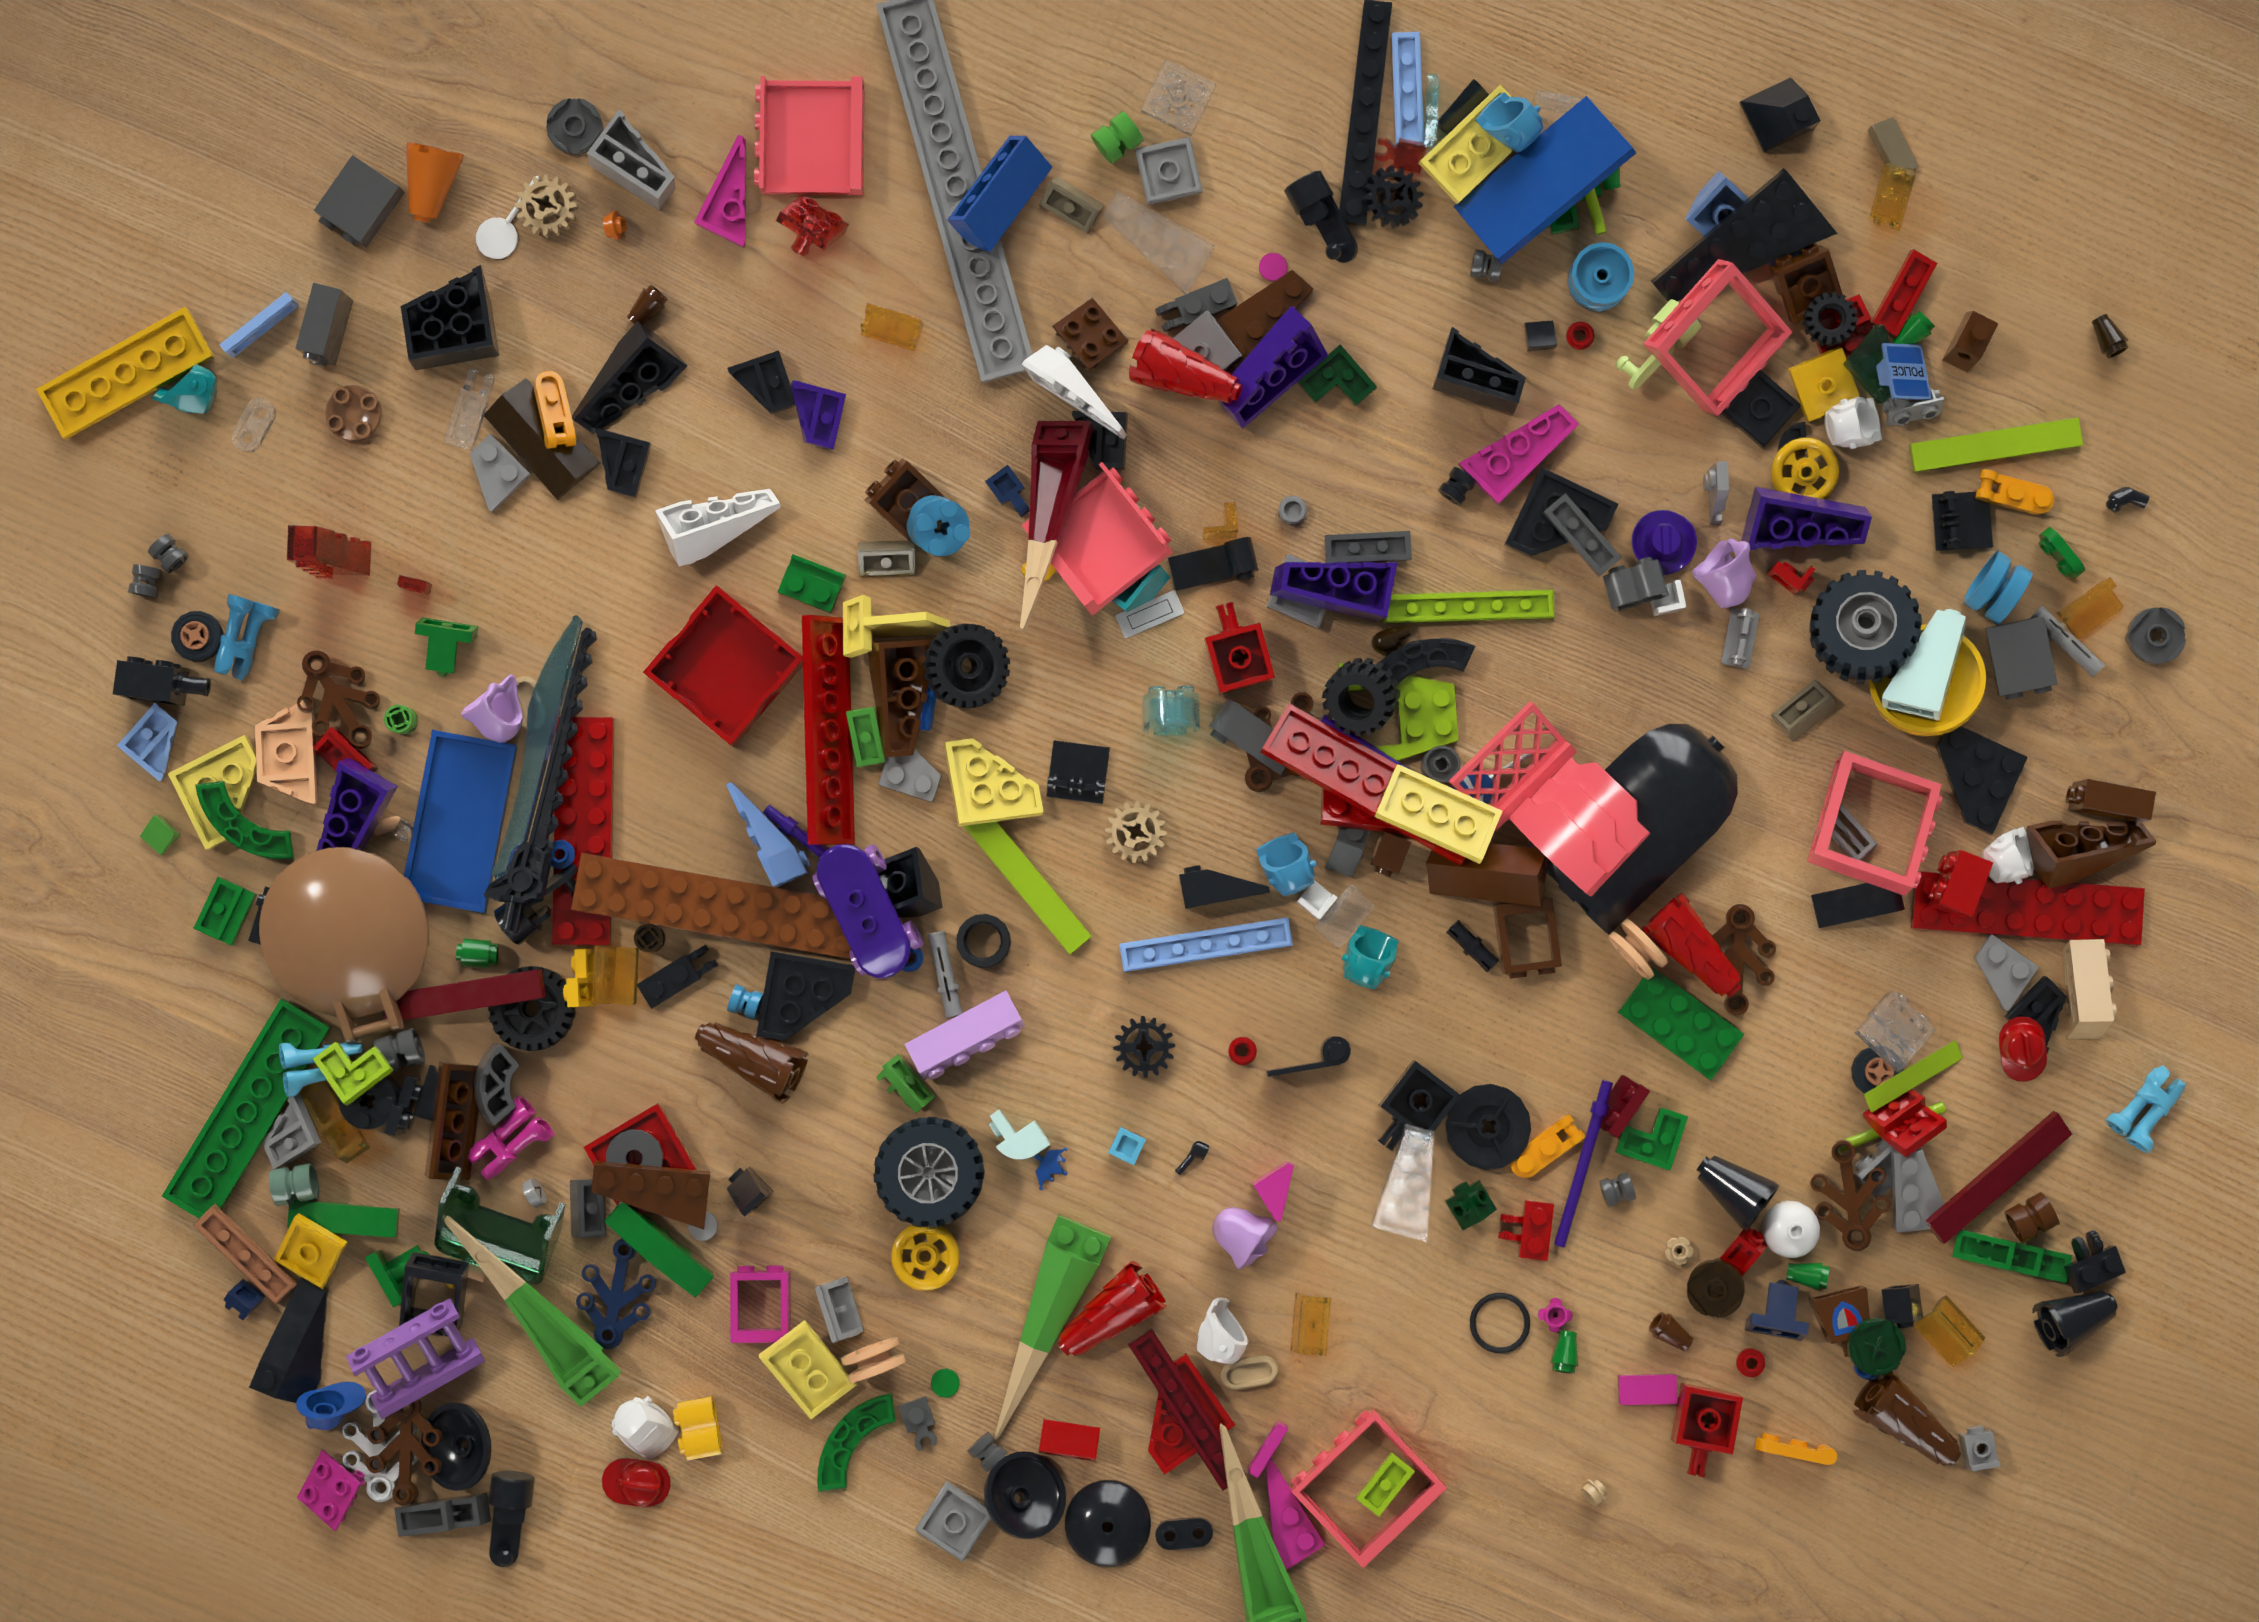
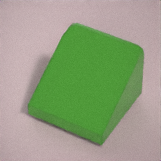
M155 814L140 837L157 853L162 855L181 834L160 815Z

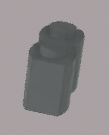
M1652 557L1636 561V566L1625 569V566L1611 568L1608 570L1609 574L1603 576L1611 609L1614 612L1669 596L1661 563L1658 560H1653Z

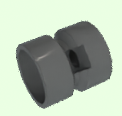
M1437 746L1423 756L1420 769L1423 776L1445 784L1460 770L1461 761L1454 749L1448 746Z
M415 1028L398 1032L396 1038L388 1035L374 1040V1046L379 1048L394 1070L391 1073L402 1070L403 1065L412 1067L425 1063L424 1049Z

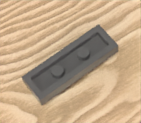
M1566 493L1543 512L1546 518L1598 577L1622 558Z
M1410 531L1324 536L1326 563L1388 562L1412 559Z

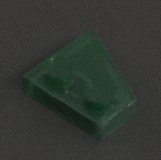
M1876 324L1843 363L1869 395L1874 398L1876 403H1884L1891 395L1889 386L1879 384L1876 368L1884 359L1882 343H1890L1886 327L1883 324Z

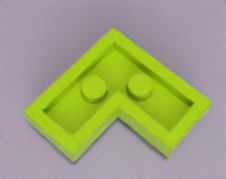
M334 1042L313 1058L345 1105H349L394 1071L376 1046L352 1062L340 1043Z

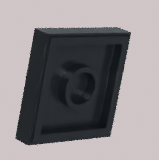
M1760 370L1751 378L1748 386L1730 402L1728 409L1725 408L1721 413L1763 449L1801 405Z

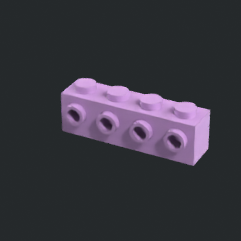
M1004 991L905 1043V1046L924 1080L927 1078L931 1080L944 1074V1069L952 1065L959 1066L966 1063L974 1053L978 1051L983 1053L992 1049L996 1045L995 1042L1003 1038L1010 1039L1017 1036L1021 1032L1020 1029L1025 1027L1009 994L1007 991Z

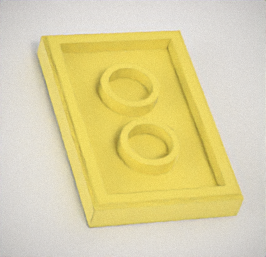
M806 1320L759 1354L761 1361L810 1420L857 1386L856 1382L849 1383L847 1377L849 1373Z

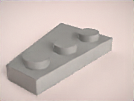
M1920 1147L1906 1158L1895 1149H1891L1894 1229L1897 1233L1928 1230L1930 1227L1925 1220L1943 1206L1944 1201L1924 1152Z

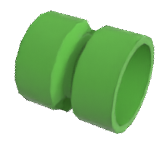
M1121 111L1110 120L1109 127L1101 126L1091 134V138L1098 150L1112 165L1125 156L1126 149L1133 150L1144 141L1141 132L1124 111Z

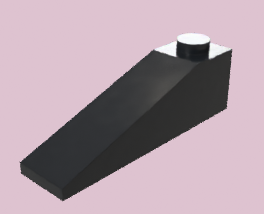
M637 321L616 345L573 413L572 420L594 434L597 432V428L602 429L622 416L624 410L635 403L640 405L646 401L645 397L658 389L662 391L669 387L687 367V364L657 334Z
M303 1277L300 1278L261 1357L249 1388L275 1399L296 1403L299 1396L303 1393L318 1388L322 1374L321 1358L324 1348L323 1332L324 1323L326 1322L327 1287L321 1289Z

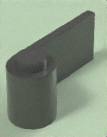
M1227 698L1209 725V728L1212 730L1210 735L1223 744L1226 740L1236 744L1274 772L1281 775L1286 767L1260 753L1273 728L1236 702Z

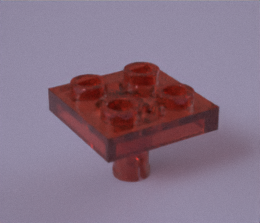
M802 195L781 210L776 219L778 223L798 234L791 248L795 253L806 256L809 253L812 243L823 250L827 249L845 234L849 226L837 213L828 212L818 206L814 199Z

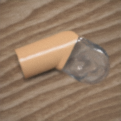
M393 816L380 820L374 830V834L379 836L391 832L400 841L408 842L413 837V826L401 817Z

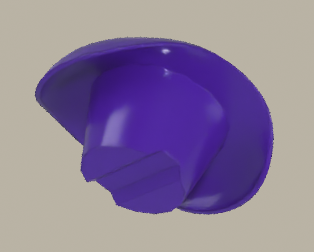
M1657 510L1646 514L1637 522L1632 534V548L1637 560L1647 557L1658 560L1661 563L1664 575L1673 574L1684 568L1693 558L1697 547V535L1693 525L1685 517L1673 511Z

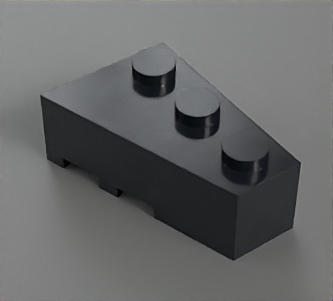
M1452 327L1432 389L1514 414L1526 377L1499 358L1489 355L1481 349L1479 344L1476 342L1472 343L1460 335L1457 329Z

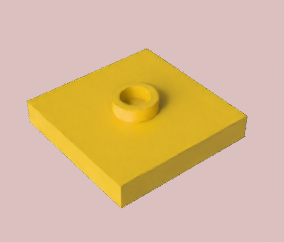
M1840 346L1788 368L1803 414L1808 422L1824 416L1826 411L1839 404L1842 399L1850 400L1860 397L1843 348Z
M298 1213L293 1218L274 1261L323 1289L328 1284L348 1242Z

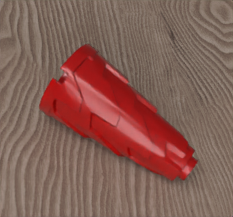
M1150 328L1151 331L1147 330L1142 335L1132 356V359L1137 360V368L1131 365L1129 368V379L1131 382L1158 390L1172 391L1190 397L1196 396L1225 403H1231L1233 400L1237 401L1243 389L1239 378L1222 370L1218 365L1204 359V356L1181 345V343L1160 331Z
M1681 892L1677 895V900L1675 897L1648 920L1650 924L1647 927L1644 925L1641 930L1656 946L1674 958L1691 974L1699 978L1715 994H1719L1721 997L1726 994L1730 998L1742 987L1739 984L1741 980L1740 974L1704 926L1701 918L1690 905V900Z
M1130 1261L1103 1287L1104 1290L1084 1306V1310L1064 1327V1331L1059 1335L1061 1340L1058 1342V1345L1067 1356L1070 1354L1074 1356L1085 1354L1106 1339H1112L1130 1326L1134 1327L1166 1308L1167 1305L1164 1304L1166 1302L1165 1298L1150 1275L1147 1273L1140 1276L1137 1273L1142 1269L1137 1262Z

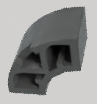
M493 1043L484 1053L477 1066L474 1078V1096L479 1112L487 1124L494 1126L516 1107L510 1094V1082L513 1073L519 1067V1064L507 1050L498 1043Z

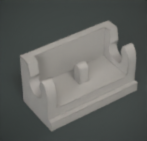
M847 1276L815 1287L832 1343L864 1332Z

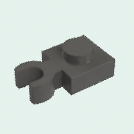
M927 1396L900 1404L898 1407L907 1433L916 1431V1448L919 1451L923 1449L921 1444L923 1437H929L932 1445H937L935 1433L928 1428V1426L935 1424V1420Z

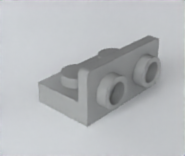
M1883 1139L1876 1145L1878 1150L1871 1157L1866 1155L1855 1165L1857 1170L1853 1173L1863 1185L1868 1179L1869 1172L1875 1167H1881L1885 1170V1181L1877 1185L1871 1193L1874 1198L1884 1195L1893 1186L1891 1149L1894 1148ZM1874 1171L1872 1178L1880 1181L1883 1175L1880 1171Z

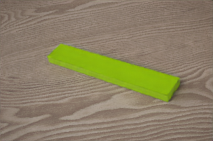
M2079 417L1911 443L1909 444L1913 473L2081 447L2083 446Z
M1554 590L1391 595L1387 618L1383 619V624L1554 619Z
M997 821L964 826L1069 954H1072L1092 937Z

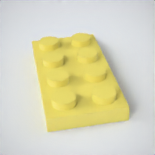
M1501 85L1486 97L1418 163L1456 204L1513 151L1489 135L1475 121L1483 109L1498 95L1505 92L1511 97Z
M1397 764L1374 817L1480 864L1498 824L1502 810Z

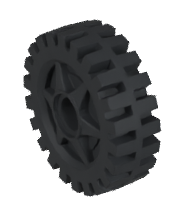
M957 624L935 635L936 638L930 641V647L924 654L926 657V661L923 662V668L926 670L924 677L929 682V689L934 691V695L938 699L943 700L944 703L959 708H976L993 701V698L999 696L1002 692L1001 688L1006 686L1008 682L1006 681V676L1010 675V670H1008L1010 658L1006 656L1008 651L1001 644L1003 641L1000 637L995 636L992 630L976 624ZM966 658L972 664V668L967 674L962 670V662Z
M538 966L522 967L508 973L513 974L542 969L546 998L533 1000L539 1006V1011L534 1017L526 1013V1005L531 1000L488 1007L490 1023H492L493 1030L500 1036V1039L509 1044V1046L525 1051H539L557 1044L571 1029L576 1014L575 1007H567V1002L564 1000L563 988L567 984L565 979L561 978L556 972Z

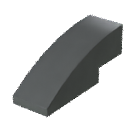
M487 1493L433 1500L394 1508L399 1537L444 1532L456 1528L480 1526L491 1522Z

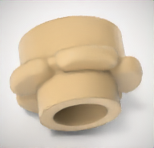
M1684 1237L1670 1239L1666 1244L1665 1256L1668 1261H1673L1675 1265L1686 1264L1687 1260L1693 1256V1248L1690 1247V1241ZM1678 1248L1682 1250L1680 1254L1676 1252Z
M1590 1479L1586 1480V1485L1581 1488V1492L1586 1500L1595 1507L1601 1502L1603 1504L1606 1503L1604 1496L1607 1494V1490L1598 1480L1594 1482Z

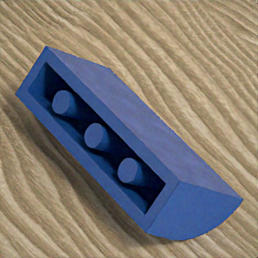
M1009 136L947 221L966 241L979 249L991 252L1053 167L1027 136Z

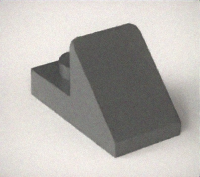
M1341 827L1325 868L1352 878L1371 830Z

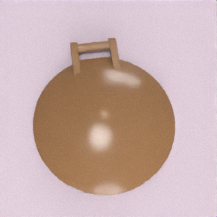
M332 847L314 851L297 859L279 874L268 890L263 902L259 922V935L266 963L281 987L306 1007L326 1015L337 1016L347 1044L358 1042V1039L391 1029L395 1032L404 1028L397 1000L416 982L423 969L427 947L429 946V924L425 907L416 888L407 877H404L392 866V863L374 853L370 854L351 847ZM384 1010L386 1012L387 1019L359 1027L355 1026L353 1020L355 1018Z

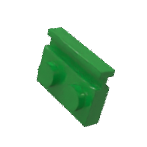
M792 554L778 593L831 614L846 575Z
M217 877L193 929L230 946H234L258 894L222 877Z

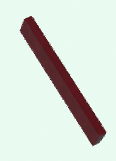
M542 969L408 990L397 1000L402 1019L410 1020L546 998ZM384 1010V1011H383V1018H384V1019H387V1015H386V1012H385V1010Z
M2051 1112L1925 1220L1939 1242L1943 1244L1948 1242L2073 1135L2059 1113Z
M1150 1329L1130 1342L1128 1346L1221 1490L1224 1491L1228 1486L1221 1434L1154 1330Z

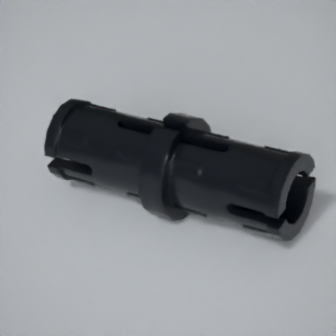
M1457 920L1446 931L1464 949L1463 953L1466 956L1470 955L1486 973L1499 961L1481 943L1482 939L1479 936L1475 937L1460 920Z

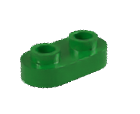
M2048 527L2039 534L2041 540L2039 542L2040 548L2047 555L2054 557L2058 562L2056 566L2066 578L2070 576L2076 579L2085 571L2081 560L2057 531Z

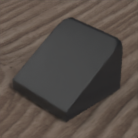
M1553 320L1524 323L1527 351L1550 350L1557 347Z

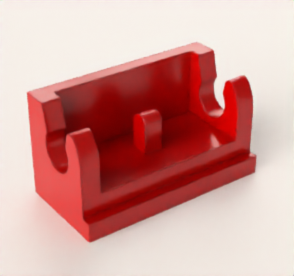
M331 727L313 747L316 753L335 771L338 762L346 758L354 760L373 772L378 769L359 749L353 747L349 739L337 728Z
M1043 1419L1039 1453L1096 1461L1101 1427Z

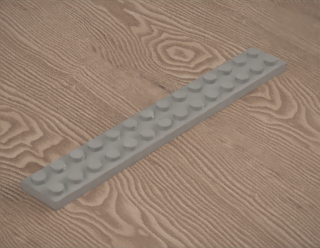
M889 0L876 4L981 383L1025 372L1026 370L1022 363L1033 354L1001 240L997 242L991 252L979 249L966 241L947 221L982 172L934 0Z

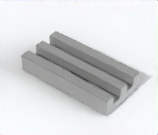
M1841 804L1839 813L1868 845L1864 847L1838 817L1835 825L1860 853L1856 854L1835 829H1833L1831 838L1849 857L1861 860L1878 844Z

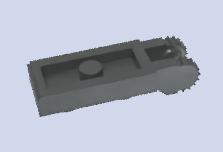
M1228 278L1175 298V301L1157 307L1155 312L1157 316L1176 309L1179 310L1181 317L1169 320L1162 325L1163 331L1167 332L1183 325L1185 327L1188 326L1205 311H1209L1213 316L1236 307L1238 303Z

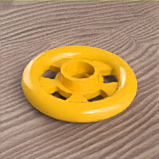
M1814 438L1795 439L1784 445L1776 454L1771 469L1772 482L1776 491L1798 494L1792 491L1793 485L1796 482L1801 486H1805L1803 494L1798 495L1826 499L1838 482L1839 463L1833 450L1824 442ZM1806 449L1808 457L1796 460L1794 452ZM1820 455L1823 456L1827 463L1822 469L1819 468V465L1814 460ZM1784 464L1792 465L1791 477H1783ZM1804 467H1809L1811 470L1808 477H1803L1801 474ZM1819 476H1821L1826 481L1824 485L1819 490H1817L1812 486V484H1814L1818 480Z
M910 1225L897 1236L891 1251V1263L897 1277L908 1287L920 1291L935 1290L948 1283L956 1273L960 1260L958 1244L953 1235L943 1226L935 1228L922 1226L920 1228ZM925 1233L927 1242H921L916 1245L913 1237ZM939 1239L944 1242L947 1248L942 1253H939L938 1248L934 1245V1242ZM904 1249L912 1250V1262H903L902 1254ZM922 1251H928L931 1254L929 1261H923L920 1258ZM941 1260L946 1264V1267L938 1275L933 1271V1268ZM915 1267L926 1271L924 1279H919L912 1275Z

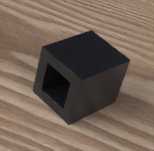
M1919 1284L1894 1285L1881 1290L1885 1319L1896 1324L1898 1328L1914 1327V1322L1923 1319Z

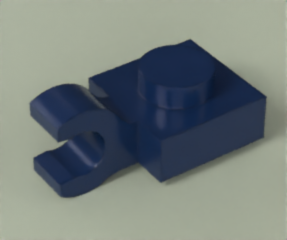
M1008 465L985 481L1002 506L1010 501L1021 518L1030 512L1028 505L1019 495V493L1025 490V487Z

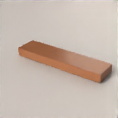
M216 1204L193 1224L210 1243L275 1305L297 1285V1282Z

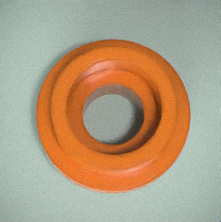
M612 211L609 215L604 216L603 227L608 238L613 237L615 240L622 239L623 233L627 230L625 218L618 211Z

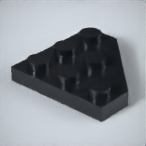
M1541 467L1504 545L1531 557L1569 544L1543 514L1547 508L1565 493L1599 532L1607 529L1618 507V503Z
M1961 726L1951 732L1942 734L1936 750L1944 764L1947 779L1953 795L1956 796L1964 823L1992 835L2028 757Z
M771 951L756 1036L786 1041L851 995L856 970L854 965Z

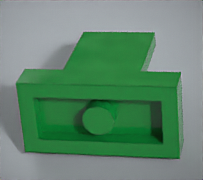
M422 617L415 624V634L429 636L425 669L436 671L440 677L446 676L447 673L454 674L458 641L472 643L477 638L478 626Z
M418 1245L387 1262L381 1250L365 1257L393 1308L401 1305L405 1265L412 1252L430 1255L426 1251L421 1252Z

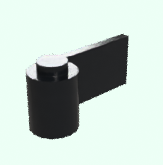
M1251 537L1234 539L1220 546L1168 557L1176 591L1237 577L1238 581H1244L1254 578V572L1259 571Z
M1869 883L1811 895L1819 928L1905 910L1901 894Z
M1328 1037L1321 1045L1322 1061L1266 1070V1075L1270 1077L1343 1064L1349 1059L1351 1054L1350 1045L1342 1037Z

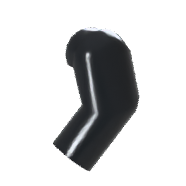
M2122 487L2109 494L2106 507L2113 512H2117L2121 509V506L2131 503L2144 509L2150 496L2130 487Z

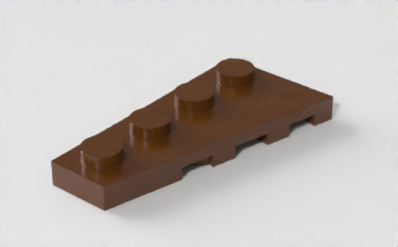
M1291 270L1216 320L1242 355V357L1229 366L1234 371L1291 306L1297 309L1313 291V288L1295 271Z
M594 1161L591 1192L704 1230L710 1171Z

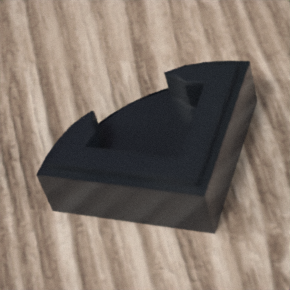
M1805 422L1794 424L1783 433L1778 443L1777 453L1790 441L1806 438ZM1801 449L1796 452L1806 451V449Z

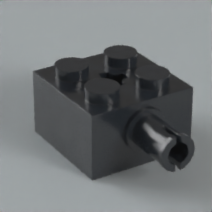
M127 656V661L117 660L113 695L132 700L185 706L186 693L208 696L210 693L211 680L209 678L189 677V672L181 670L180 664L156 660L155 665H153V661Z
M1412 1060L1378 1105L1393 1116L1391 1118L1393 1122L1377 1141L1385 1145L1390 1137H1392L1385 1146L1392 1152L1407 1131L1409 1133L1412 1131L1427 1141L1461 1095L1417 1061ZM1424 1093L1423 1100L1426 1102L1425 1106L1418 1105L1415 1108L1414 1095L1420 1096Z

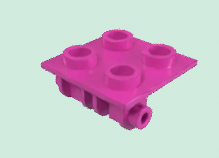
M321 1450L297 1498L330 1528L337 1531L340 1523L345 1521L349 1507L353 1506V1500L358 1496L357 1491L365 1483V1474L359 1470L350 1473L325 1450Z

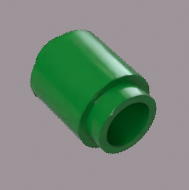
M464 938L462 944H457L456 961H461V967L489 969L490 966H497L499 945L492 943L491 940Z

